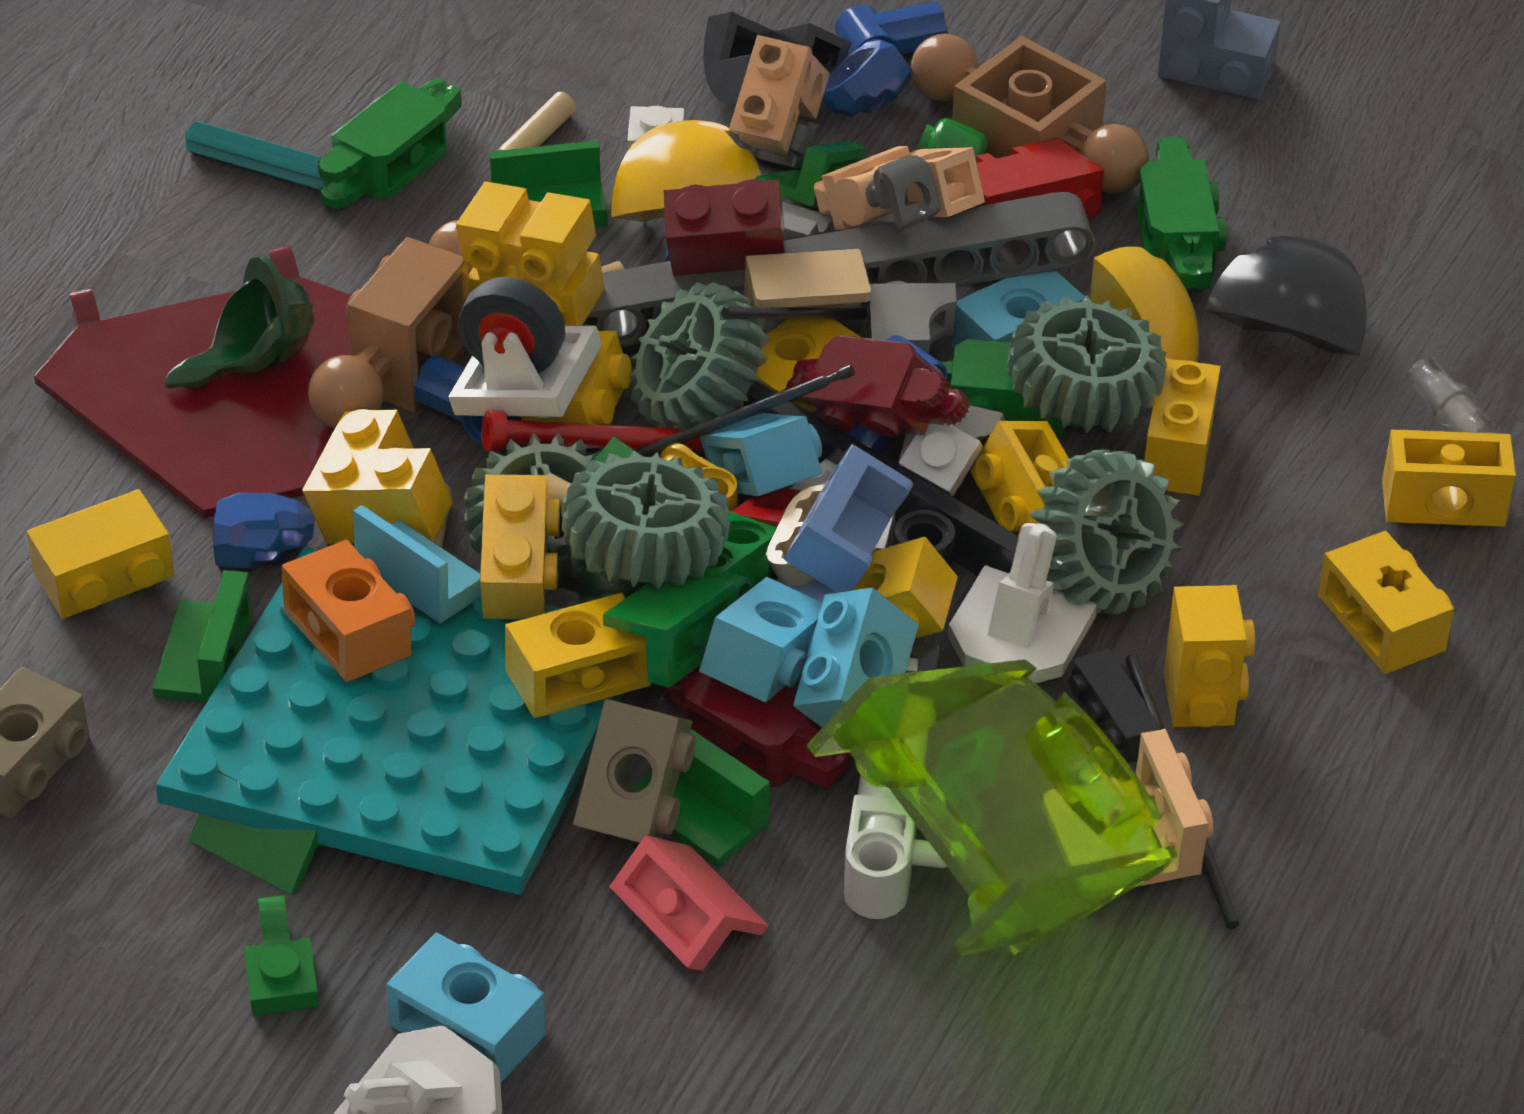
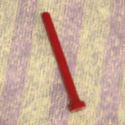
M487 410L482 421L481 438L486 452H502L510 439L517 444L529 445V439L533 433L541 440V444H551L552 439L558 432L564 439L565 447H571L582 439L587 448H604L615 437L631 449L636 450L682 430L657 427L507 420L504 411ZM700 437L682 444L694 453H704Z

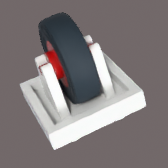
M508 277L486 280L469 294L458 319L460 338L472 357L448 396L454 415L484 417L487 410H502L506 413V416L562 417L602 346L597 327L565 326L564 318L556 303L540 288L524 280Z

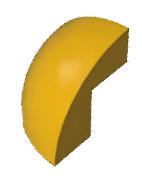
M685 120L657 126L643 134L631 146L621 162L613 187L611 218L647 222L665 217L664 190L681 189L694 184L703 186L737 184L760 176V168L752 152L748 149L740 148L729 136L730 129L724 125L711 121Z
M1141 247L1118 248L1094 257L1090 293L1091 302L1103 305L1110 299L1112 308L1121 311L1131 308L1133 320H1148L1150 333L1161 336V347L1166 352V358L1198 362L1199 328L1196 313L1187 290L1170 266L1161 258L1154 257Z

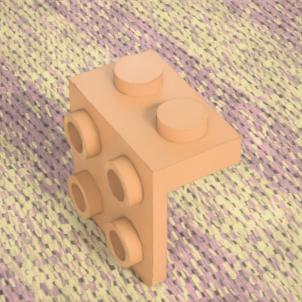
M1166 729L1141 733L1136 776L1050 792L1042 798L1041 812L1073 889L1079 895L1092 896L1201 874L1206 838H1210L1213 835V818L1206 800H1198L1192 788L1191 769L1186 755L1183 752L1176 753Z

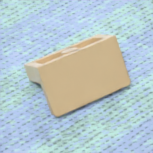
M860 249L746 256L744 296L750 299L751 304L756 307L860 308L861 302H868L870 300L871 288Z

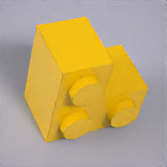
M360 409L344 411L302 490L326 544H336L346 539L351 544H354L353 510L361 505L391 525L401 520L434 542L453 504L431 449L413 448L397 410L369 411Z

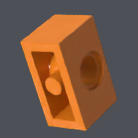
M347 539L282 565L284 612L346 683L412 656L411 628L415 626V614L409 600L402 593L396 594L382 578L374 561L370 558L364 559Z

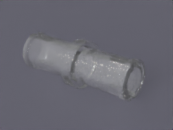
M1430 357L1429 362L1426 358H1422L1410 368L1407 375L1408 384L1417 390L1431 406V414L1440 425L1450 427L1454 432L1501 434L1499 425L1491 420L1476 404L1477 398L1475 393L1464 383H1457L1436 358Z

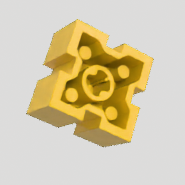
M484 181L456 223L462 258L473 266V269L466 278L469 294L489 279L508 277L524 280L540 288L556 303L564 318L565 326H582L605 290L600 256L598 253L587 252V249L596 237L589 199L548 192L542 202L528 200L527 189Z

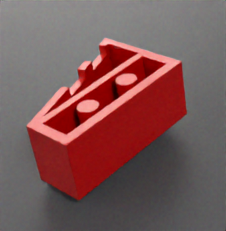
M1059 138L1014 147L1011 149L1010 155L995 158L989 153L976 156L977 168L985 202L977 206L1056 192H1069L1075 194L1082 201L1088 221L1100 212L1104 169Z

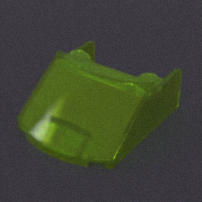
M1026 659L872 677L853 694L807 744V747L815 757L850 752L856 760L858 772L868 783L878 788H889L969 895L968 906L971 912L970 920L972 925L954 943V946L961 955L1007 946L1011 953L1016 956L1162 873L1178 857L1174 845L1162 848L1153 828L1162 817L1145 787L1120 752L1093 720L1065 692L1055 701L1028 677L1037 668Z

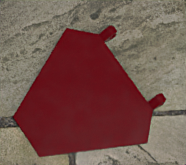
M289 245L269 249V257L281 276L294 280L305 289L309 296V301L313 305L312 312L315 321L308 341L302 350L279 366H268L255 373L226 372L223 376H215L210 382L199 388L178 387L168 389L165 387L164 380L174 366L187 358L204 353L212 346L217 322L226 302L234 291L100 320L93 291L88 288L69 293L73 307L72 317L76 328L34 375L35 384L204 518L215 516L218 500L237 493H273L287 498L304 495L302 490L335 428L323 423L314 413L309 402V383L313 373L323 362L335 356L349 355L351 348L349 322H347L345 317V311L351 295L300 277L292 248Z

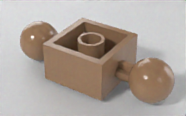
M937 34L927 38L916 48L910 66L912 69V80L916 88L933 101H953L952 119L986 134L988 138L986 153L995 158L1010 155L1011 149L1014 147L1059 138L1104 169L1102 192L1120 194L1133 189L1140 183V168L1149 162V151L1144 139L1134 129L1121 124L1103 126L1107 80L1023 36H1020L980 67L971 45L956 35Z
M458 220L442 225L433 234L429 244L406 237L391 256L387 255L382 259L376 273L363 288L354 291L349 298L345 311V317L347 322H349L351 348L349 355L335 356L323 362L315 370L309 383L308 396L310 405L316 416L326 425L336 428L344 411L360 409L369 411L380 410L383 401L415 413L422 404L415 400L414 384L420 375L421 366L433 355L456 363L467 350L460 338L458 319L463 305L469 296L466 278L473 269V266L462 258L456 228Z

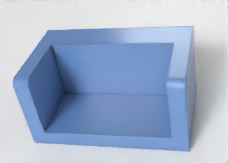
M852 444L826 481L783 560L837 593L852 591L869 568L873 560L872 552L891 517L909 494L913 482Z

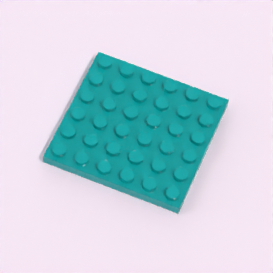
M304 547L298 558L318 550ZM282 582L156 783L157 803L258 829L317 830V844L522 895L589 763L605 699L620 702L623 694L534 719L505 671V624L523 619L483 618L481 597L441 624L411 605L415 614V626L411 628L412 656L346 683L284 612ZM545 605V613L563 609L558 606ZM218 770L221 771L222 773H224V774H226V775H228V776L234 778L235 780H233V779H231V778H229V777H227V776H225V775L219 773Z

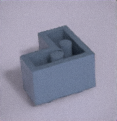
M1166 0L1158 77L1260 100L1276 63L1281 21L1230 10L1231 0Z

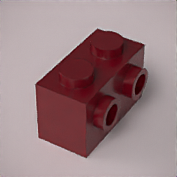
M749 179L737 184L714 186L694 184L681 189L664 190L665 238L673 276L745 270L746 256L786 253L784 214L778 180L761 181Z

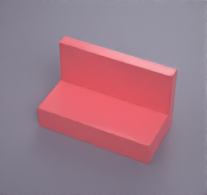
M645 835L609 886L678 959L690 969L703 971L732 930L762 936L769 926L689 845Z

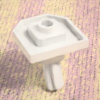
M1041 523L1024 524L1020 530L1011 572L1006 573L984 566L951 620L948 638L965 668L1020 687L1063 676L1096 618L1097 605L1090 600L1081 605L1070 603L1065 599L1063 591L1053 589L1054 583L1047 581L1057 538L1056 532L1051 530L1049 526Z
M444 1025L400 1033L393 1039L360 1082L348 1086L344 1093L346 1099L334 1113L502 1114L500 1070L490 1059Z

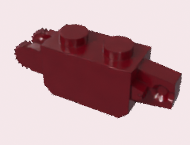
M837 335L824 345L819 358L798 360L793 368L792 378L788 380L785 388L787 390L817 377L828 376L837 372L840 368L851 364L855 370V376L845 380L834 381L827 387L799 397L796 400L816 407L822 412L820 419L827 425L840 431L852 432L854 427H862L889 438H896L899 432L924 436L929 423L944 425L946 423L948 426L950 424L955 425L957 422L961 423V420L966 418L965 415L969 412L968 408L971 406L968 403L970 400L967 396L956 388L952 390L948 386L949 382L943 376L942 371L930 364L909 343Z
M701 665L671 687L661 686L663 698H667L668 702L672 701L674 706L684 711V719L693 721L692 730L768 780L770 787H781L793 775H796L828 789L850 768L851 750L794 707L793 704L797 692L786 686L770 700L763 702L699 672Z

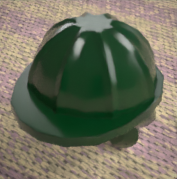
M265 255L251 258L246 267L242 285L234 291L224 306L217 322L212 346L204 353L187 358L174 366L164 380L165 387L168 389L178 387L199 388L206 385L215 376H223L226 372L255 373L268 366H279L295 356L308 341L315 321L312 312L313 305L310 303L305 289L294 280L281 276L273 261Z

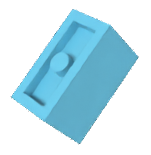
M363 505L353 510L355 549L364 559L370 558L374 561L382 578L396 594H404L411 605L441 624L481 597L480 573L401 520L391 525Z

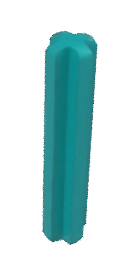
M200 121L193 122L189 130H186L184 137L186 139L185 148L190 153L320 191L324 183H328V181L320 178L318 174V161L322 160L320 156Z

